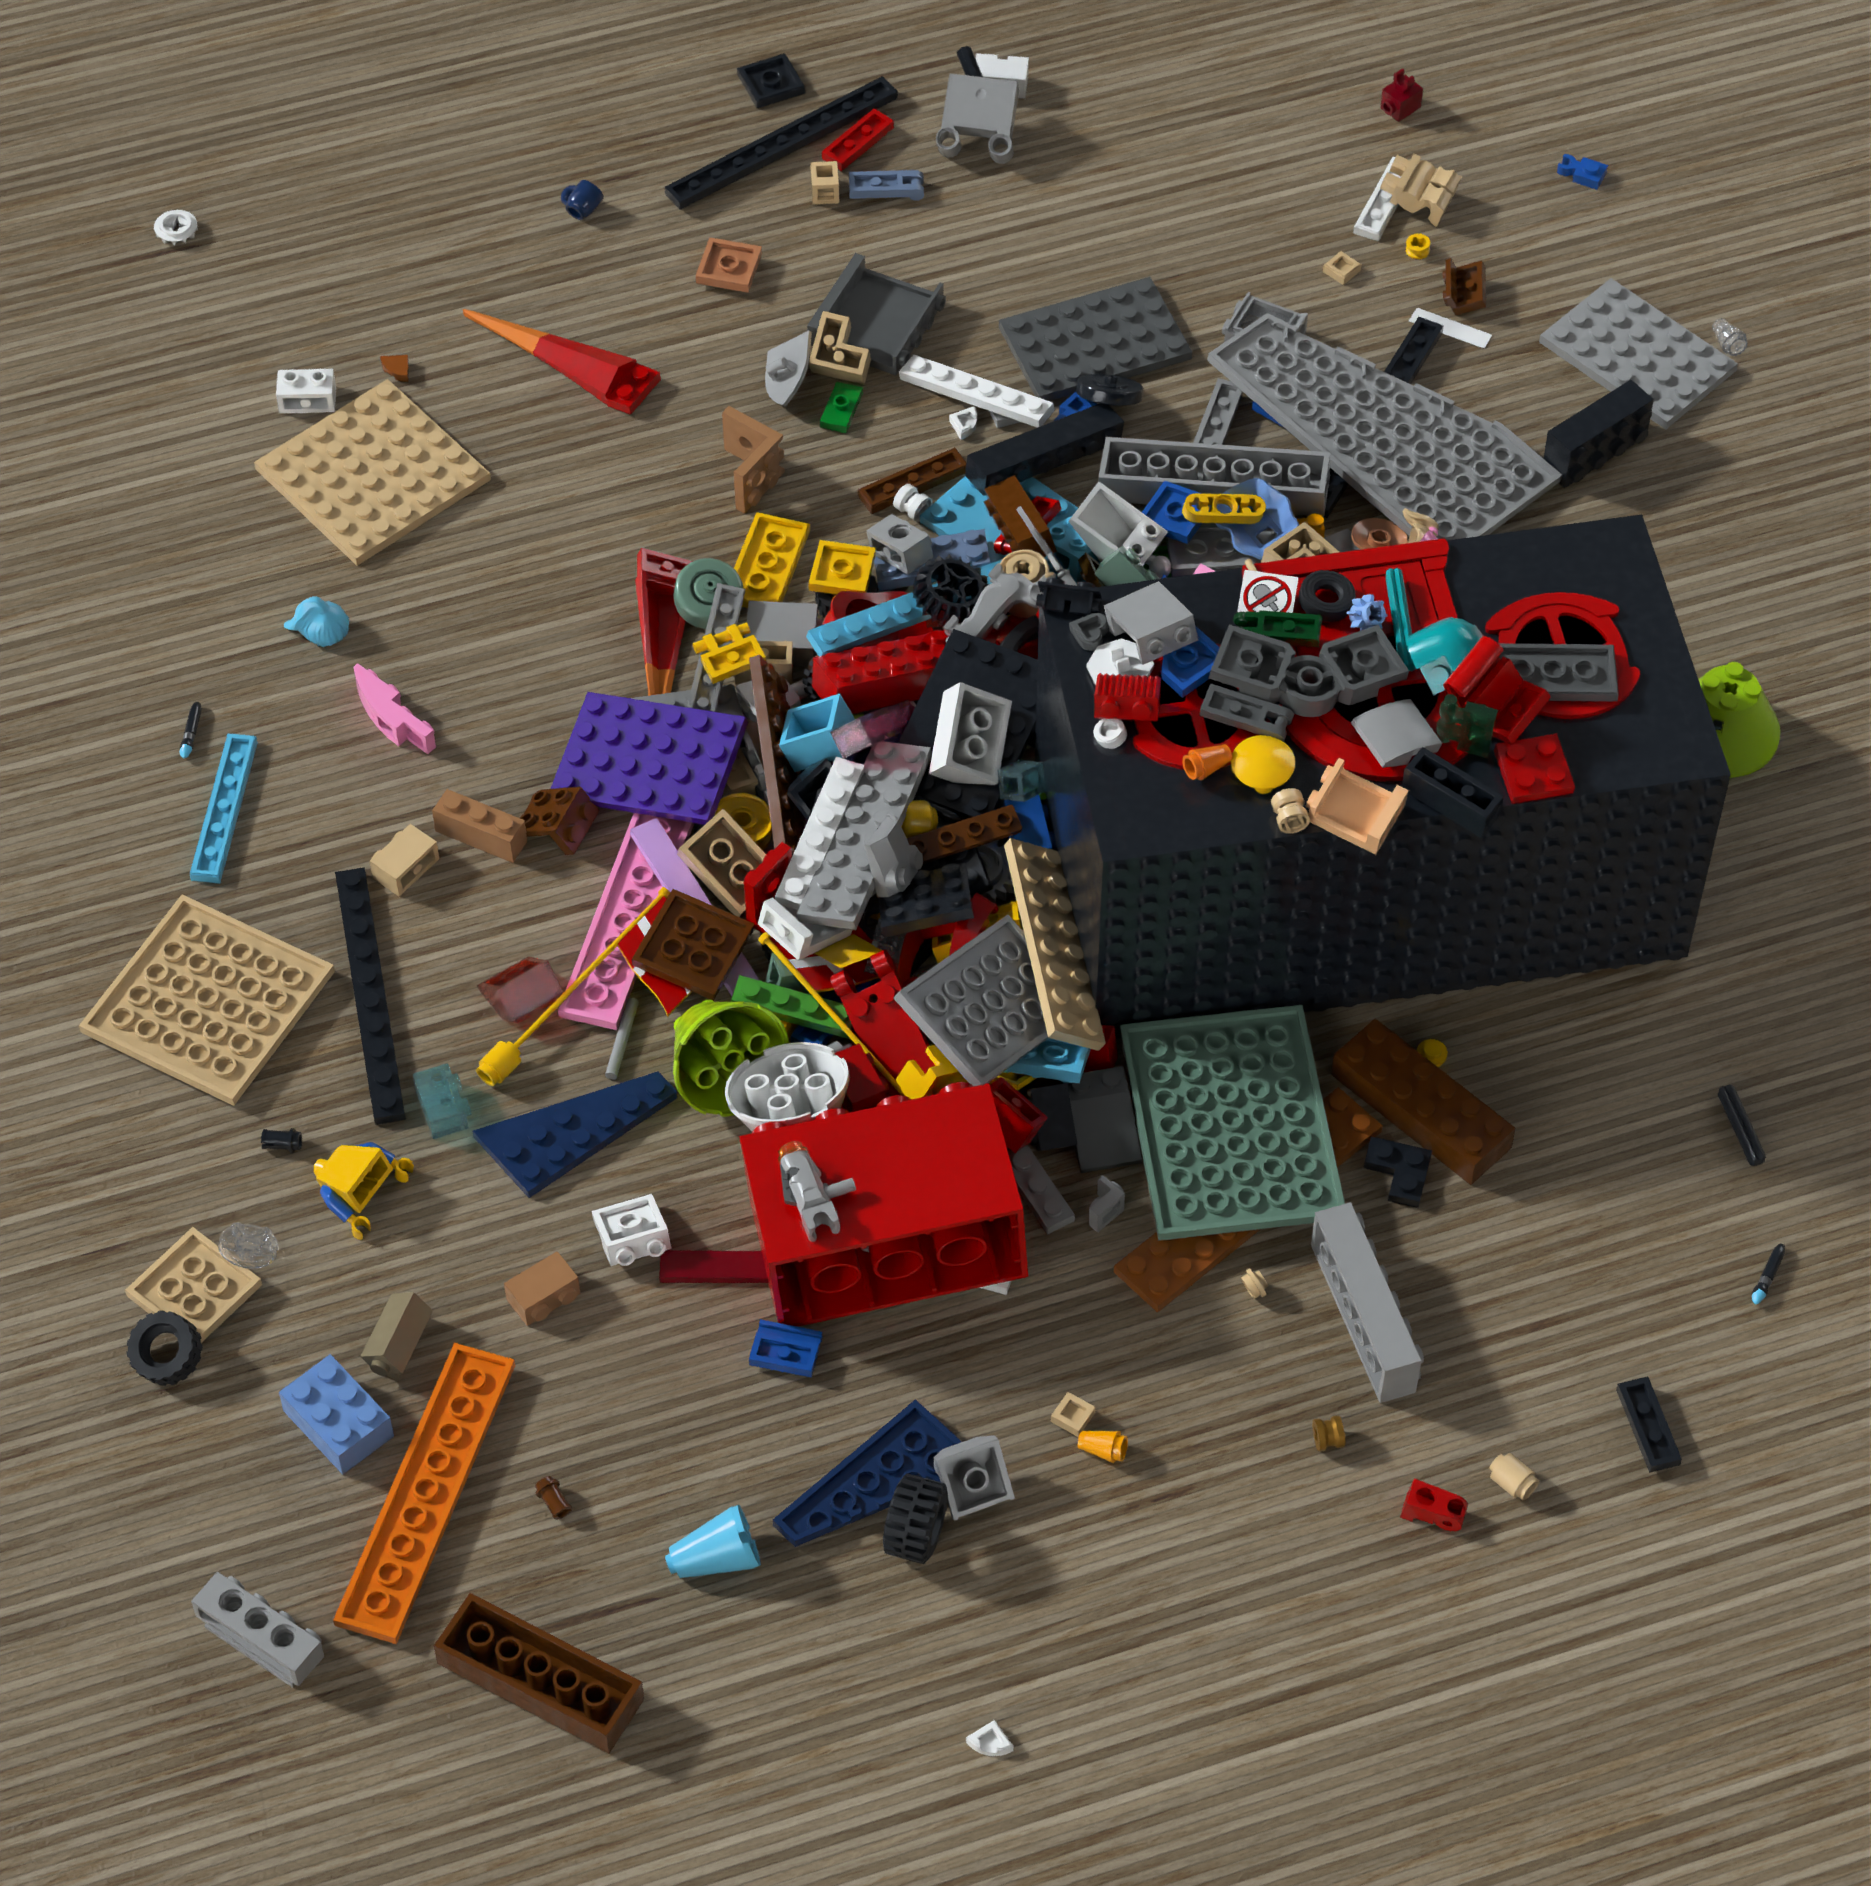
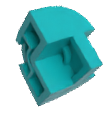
M1449 617L1441 619L1408 637L1407 643L1411 659L1416 669L1420 668L1433 695L1445 690L1443 687L1444 682L1483 636L1475 624L1472 625L1463 619Z

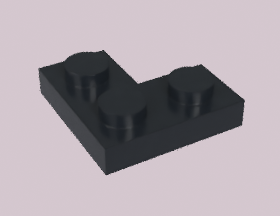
M1371 1136L1364 1169L1394 1175L1388 1201L1419 1208L1432 1150Z

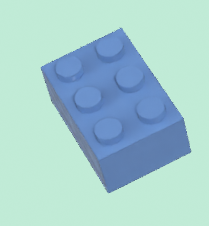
M331 1354L279 1391L283 1411L342 1475L394 1437L391 1419L387 1413Z

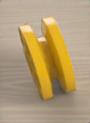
M734 793L720 799L715 815L724 809L738 825H742L740 827L764 851L769 846L772 836L770 812L767 803L756 795L747 793Z

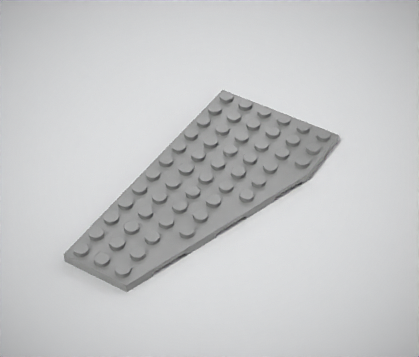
M1268 313L1208 353L1207 361L1310 451L1330 452V468L1408 536H1410L1412 526L1404 518V508L1434 519L1439 526L1438 539L1454 540L1484 536L1492 533L1561 481L1562 474L1502 423L1496 420L1491 423L1455 406L1453 400L1417 383L1415 386L1375 368V363L1341 347L1334 349L1298 332V327Z

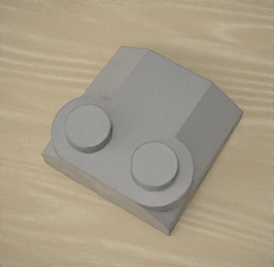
M887 813L885 819L869 841L864 844L871 874L874 877L877 897H890L904 891L923 864L922 853L915 845H909L894 814Z
M995 1435L969 1439L944 1448L933 1457L935 1472L939 1475L940 1482L945 1483L947 1486V1504L954 1521L958 1520L961 1516L1005 1500L1015 1499L999 1440Z

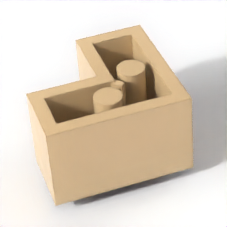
M822 311L809 359V366L812 373L864 385L871 362L869 349L847 344L852 328L849 317Z
M1303 522L1265 548L1261 563L1338 553L1340 551L1306 522Z

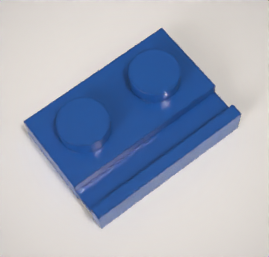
M760 1319L758 1332H756L749 1356V1365L812 1378L823 1333L821 1331Z

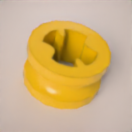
M1423 234L1409 236L1406 240L1407 255L1419 260L1426 258L1430 253V239Z

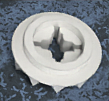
M171 210L163 213L156 219L154 230L156 237L161 238L164 244L171 241L175 246L178 241L186 244L187 238H194L198 226L196 218L191 213L184 210ZM178 223L180 228H178V231H173Z

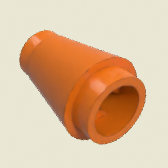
M1226 744L1190 750L1188 755L1183 757L1184 770L1190 779L1203 780L1231 762L1232 752Z

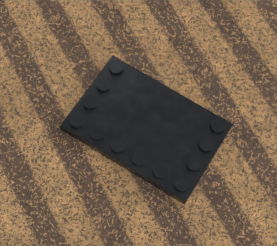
M952 630L898 743L930 747L931 752H933L943 692L960 682L1011 700L1012 704L998 783L996 785L947 781L929 774L930 760L916 795L953 810L965 818H972L998 809L1036 728L1038 659L962 631Z

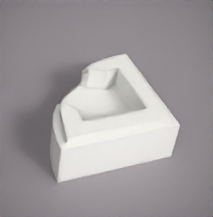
M975 406L949 415V421L961 440L970 436L977 426V410Z
M995 1720L966 1737V1743L973 1750L983 1755L1001 1756L1013 1751L1012 1743Z

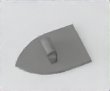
M807 331L769 350L767 353L766 390L770 398L780 406L786 407L805 377L810 358L811 331Z

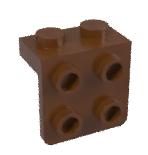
M582 787L542 789L532 796L529 806L520 819L525 820L527 837L550 835L565 855H574L600 810L589 801L590 798Z

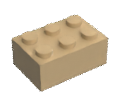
M722 809L679 848L677 855L733 915L741 918L746 914L744 878L750 870H755L763 862L766 854L735 820Z

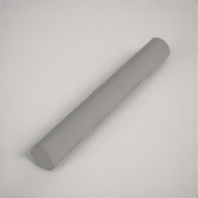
M628 998L605 1074L606 1078L611 1080L617 1079L639 1004V1001L635 998Z

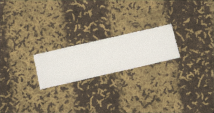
M1416 308L1409 322L1415 323L1418 317H1422L1444 326L1443 334L1481 348L1486 347L1492 336L1489 333L1420 308Z

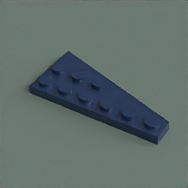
M657 1071L473 1130V1138L524 1194L531 1198L677 1099V1090Z

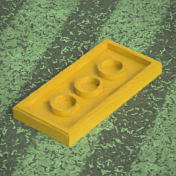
M756 512L734 567L742 580L743 589H746L742 607L748 608L749 601L783 602L811 530L809 523Z

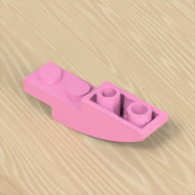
M357 663L354 666V673L359 697L367 714L378 729L398 747L408 740L426 754L436 748L433 727L428 722L420 721L413 716L407 707L401 706V695L394 685L386 684L379 679L374 671L371 669L366 670Z

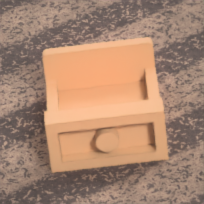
M1338 758L1333 767L1328 765L1320 781L1323 783L1320 790L1314 789L1308 798L1306 807L1309 808L1310 823L1376 855L1403 810L1409 790L1397 785L1394 791L1390 792L1345 770V760Z

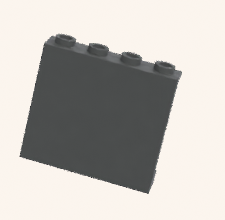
M855 253L807 325V331L812 332L811 346L814 345L822 311L847 316L850 318L852 326L847 344L869 349L871 356L870 367L897 376L902 366L910 359L913 349L919 347L925 330H929L932 327L936 313L943 310L946 303L944 284L939 283L935 291L932 292L865 268V256Z

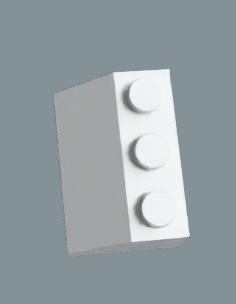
M961 682L944 691L929 774L953 783L996 785L1000 773L1012 701Z

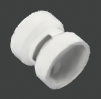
M911 484L902 486L896 493L893 501V506L901 512H907L909 518L915 522H920V514L933 504V500L929 496L919 494L917 488Z

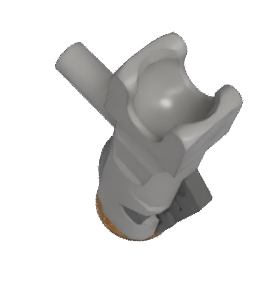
M799 1141L783 1145L778 1152V1162L781 1168L784 1202L797 1206L802 1218L803 1227L810 1241L813 1242L817 1239L815 1229L821 1224L828 1225L832 1233H838L840 1231L839 1218L832 1201L829 1199L856 1190L853 1178L828 1186L827 1183H822L820 1179L821 1171L811 1159L807 1147L803 1146Z

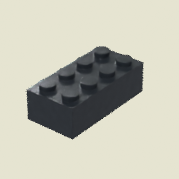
M1629 380L1550 429L1547 434L1543 459L1562 474L1559 484L1566 488L1574 482L1577 483L1594 469H1600L1613 457L1621 456L1629 447L1643 442L1648 435L1654 399L1634 381Z

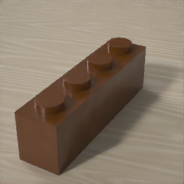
M1015 475L984 489L988 499L983 501L989 516H992L997 529L1001 530L1005 542L1009 543L1012 552L1032 550L1040 553L1043 557L1047 556L1016 509L1020 506L1053 553L1057 552L1049 528Z

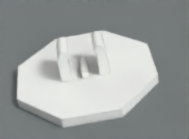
M1118 639L1097 646L1087 663V669L1095 686L1097 675L1100 673L1102 675L1107 673L1109 675L1115 674L1116 676L1118 674L1131 676L1133 674L1135 677L1137 675L1149 677L1154 668L1153 661L1142 665L1139 660L1136 643L1125 639Z

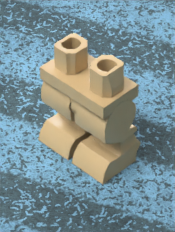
M1413 154L1411 160L1397 155L1389 171L1401 176V178L1387 172L1380 189L1392 194L1390 203L1396 206L1399 203L1403 209L1411 213L1424 207L1430 208L1428 219L1437 228L1458 188L1462 176L1458 175L1455 170L1447 171L1441 166L1436 169L1432 163L1420 160L1421 157Z

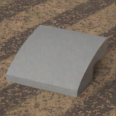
M1411 699L1400 700L1371 709L1353 718L1351 722L1382 768L1408 765L1411 757L1416 755L1422 747L1435 753L1438 752L1442 745L1441 740Z

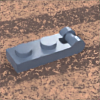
M919 170L849 172L850 199L909 197L914 201L921 200L924 197V187L922 186L924 182L923 173Z

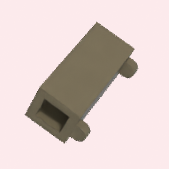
M415 1292L392 1293L360 1357L370 1365V1369L377 1375L399 1380L433 1310Z

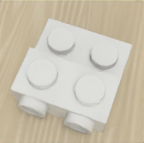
M652 1194L592 1211L593 1220L601 1237L603 1249L610 1266L617 1264L628 1266L635 1259L648 1255L658 1257L665 1250L672 1249L668 1228Z

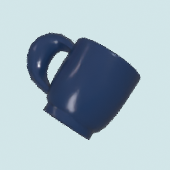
M587 180L579 181L576 186H568L561 193V201L566 206V211L578 220H583L593 213L604 199L602 191L595 184Z

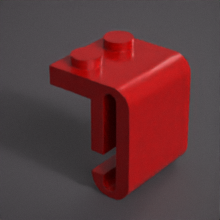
M1482 636L1444 682L1443 687L1471 726L1513 745L1551 696L1546 689L1523 680L1509 658L1504 656L1501 659L1499 658L1504 649L1495 640Z

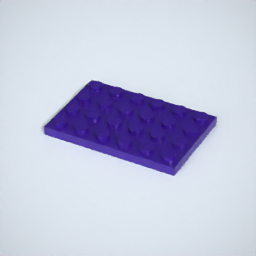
M587 692L551 789L582 787L589 796V801L597 807L705 825L715 816L749 722L745 716Z

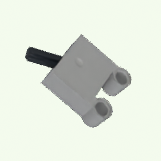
M964 46L957 51V56L965 75L949 73L942 126L936 135L938 150L944 157L956 156L961 150L959 134L990 138L988 146L992 160L999 164H1005L1012 159L1014 154L1012 135L1019 95L1018 81L983 77L971 47ZM946 138H953L955 140V143L951 146L942 145ZM999 144L1008 146L1007 150L1002 153H998L994 149Z

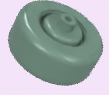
M703 558L689 563L681 570L675 583L674 603L678 613L685 621L695 627L706 629L717 583L743 588L742 580L732 566L718 559Z

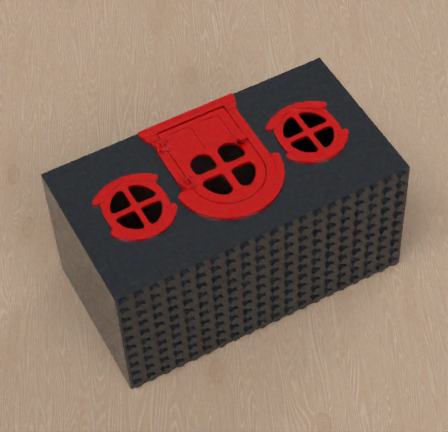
M1642 514L1454 540L1443 538L1254 564L1258 572L1298 577L1293 613L1306 614L1299 603V591L1303 580L1309 574L1320 570H1329L1342 574L1353 584L1356 594L1355 599L1362 598L1363 595L1373 594L1374 601H1384L1383 606L1388 617H1385V620L1381 623L1382 631L1396 652L1385 578L1386 571L1390 568H1400L1403 572L1412 634L1441 619L1452 617L1463 619L1472 625L1475 624L1483 636H1487L1497 643L1614 645L1619 692L1617 702L1548 701L1517 739L1521 740L1557 733L1575 785L1573 794L1511 804L1494 753L1495 745L1505 741L1471 726L1465 720L1446 690L1433 695L1420 668L1412 672L1409 671L1407 679L1379 688L1378 696L1353 705L1337 702L1331 711L1317 717H1303L1294 714L1291 725H1287L1285 729L1287 735L1284 741L1290 747L1295 757L1294 772L1287 782L1273 788L1267 794H1260L1254 788L1242 783L1232 772L1231 762L1203 780H1192L1187 776L1183 767V757L1188 755L1190 750L1226 744L1233 754L1234 749L1239 743L1247 738L1258 736V734L1200 716V708L1210 684L1236 692L1239 691V688L1209 679L1182 698L1162 680L1163 656L1153 660L1154 668L1149 675H1152L1154 678L1158 675L1161 678L1158 721L1122 720L1127 730V737L1124 743L1114 749L1102 747L1096 741L1093 733L1095 725L1102 719L1094 718L1096 686L1087 669V663L1095 650L1083 649L1071 633L1069 627L1070 622L1087 615L1070 613L1071 602L1065 601L1064 612L1042 610V607H1039L1034 783L1037 793H1046V799L1041 800V804H1046L1048 808L1049 822H1046L1048 831H1053L1056 848L1052 850L1058 851L1061 857L1062 870L1067 882L1068 895L1072 904L1075 924L1078 928L1079 941L1084 953L1085 966L1090 978L1089 982L1095 1000V1007L1098 1010L1101 1025L1114 1026L1116 1040L1121 1038L1120 1025L1295 1005H1302L1304 1012H1320L1329 1008L1353 1007L1357 1004L1370 1002L1382 1003L1386 1000L1398 998L1411 999L1419 995H1439L1447 991L1472 990L1476 987L1500 986L1517 981L1529 982L1538 978H1557L1565 974L1590 973L1594 970L1607 968L1619 969L1628 965H1647L1656 961H1675L1688 957L1731 774ZM1243 565L1242 568L1095 587L1100 588L1102 599H1095V601H1100L1098 613L1106 616L1104 605L1159 581L1193 614L1195 626L1220 647L1228 626H1236L1233 622L1234 615L1238 610L1244 570L1248 569L1246 565ZM1320 589L1315 593L1319 600L1326 603H1335L1339 600L1336 593L1327 589ZM1349 615L1336 622L1322 621L1319 648L1292 645L1291 647L1295 651V657L1302 655L1319 657L1324 643L1359 632L1360 627H1350ZM1108 629L1107 634L1103 636V644L1118 639H1125L1136 643L1126 632L1114 636ZM1406 699H1411L1441 740L1442 745L1438 752L1434 754L1504 796L1499 818L1483 838H1480L1408 794L1403 810L1376 855L1312 823H1309L1305 829L1296 833L1281 832L1277 824L1278 814L1273 811L1271 799L1277 792L1288 788H1295L1301 791L1304 798L1303 807L1309 814V808L1306 807V803L1314 789L1320 790L1323 785L1320 781L1328 765L1333 767L1338 758L1345 760V770L1390 792H1393L1397 785L1402 787L1404 771L1407 765L1382 768L1351 722L1353 718L1371 709ZM1266 718V722L1275 723L1274 719ZM1413 755V756L1411 757L1409 763L1411 762V760H1412L1416 755Z

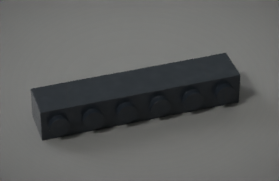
M1094 405L969 454L967 456L965 476L983 496H986L985 488L1014 475L1019 482H1023L1026 479L1046 473L1051 469L1104 449L1106 437L1122 438L1124 421L1109 405Z

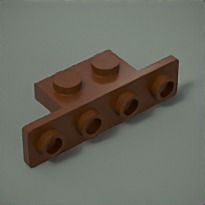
M1009 805L907 838L909 845H915L922 853L923 864L1021 833L1022 825L1014 806Z

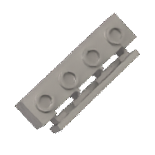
M216 1572L191 1601L195 1616L206 1623L204 1626L207 1630L292 1688L295 1684L299 1686L324 1657L321 1645L322 1640L313 1630L309 1628L303 1630L296 1625L295 1620L284 1611L276 1612L270 1607L265 1598L257 1593L251 1595L232 1576L226 1578L219 1572Z

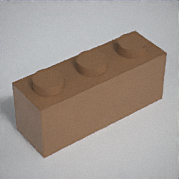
M446 789L432 810L435 832L511 863L515 861L528 842L525 820Z

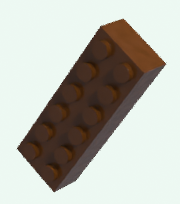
M1376 1018L1334 1054L1331 1073L1334 1078L1420 1146L1432 1150L1434 1157L1468 1184L1472 1185L1512 1148L1516 1129L1512 1124Z
M469 1593L434 1644L437 1664L608 1754L644 1701L642 1681L472 1593Z

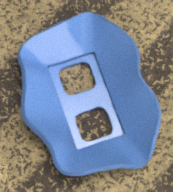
M1259 478L1249 479L1222 493L1257 495L1266 504L1264 515L1258 523L1251 525L1216 523L1220 529L1230 532L1234 548L1244 555L1262 560L1265 548L1299 526L1292 512L1289 498L1273 488L1265 480ZM1226 504L1216 506L1221 513L1227 514L1231 512V508ZM1265 529H1273L1277 537L1267 544H1261L1256 538Z

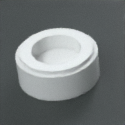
M1102 719L1095 725L1093 731L1098 744L1108 749L1119 747L1127 737V730L1120 719Z

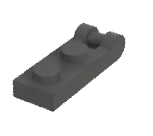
M1210 684L1200 708V716L1258 735L1272 736L1283 742L1287 735L1285 729L1287 725H1291L1294 718V712L1286 707L1214 684ZM1266 718L1274 719L1275 723L1266 722Z

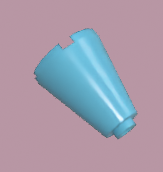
M731 1506L669 1547L670 1554L665 1555L671 1574L677 1573L679 1578L749 1570L760 1566L761 1561L755 1540H752L749 1532L750 1526L741 1506Z

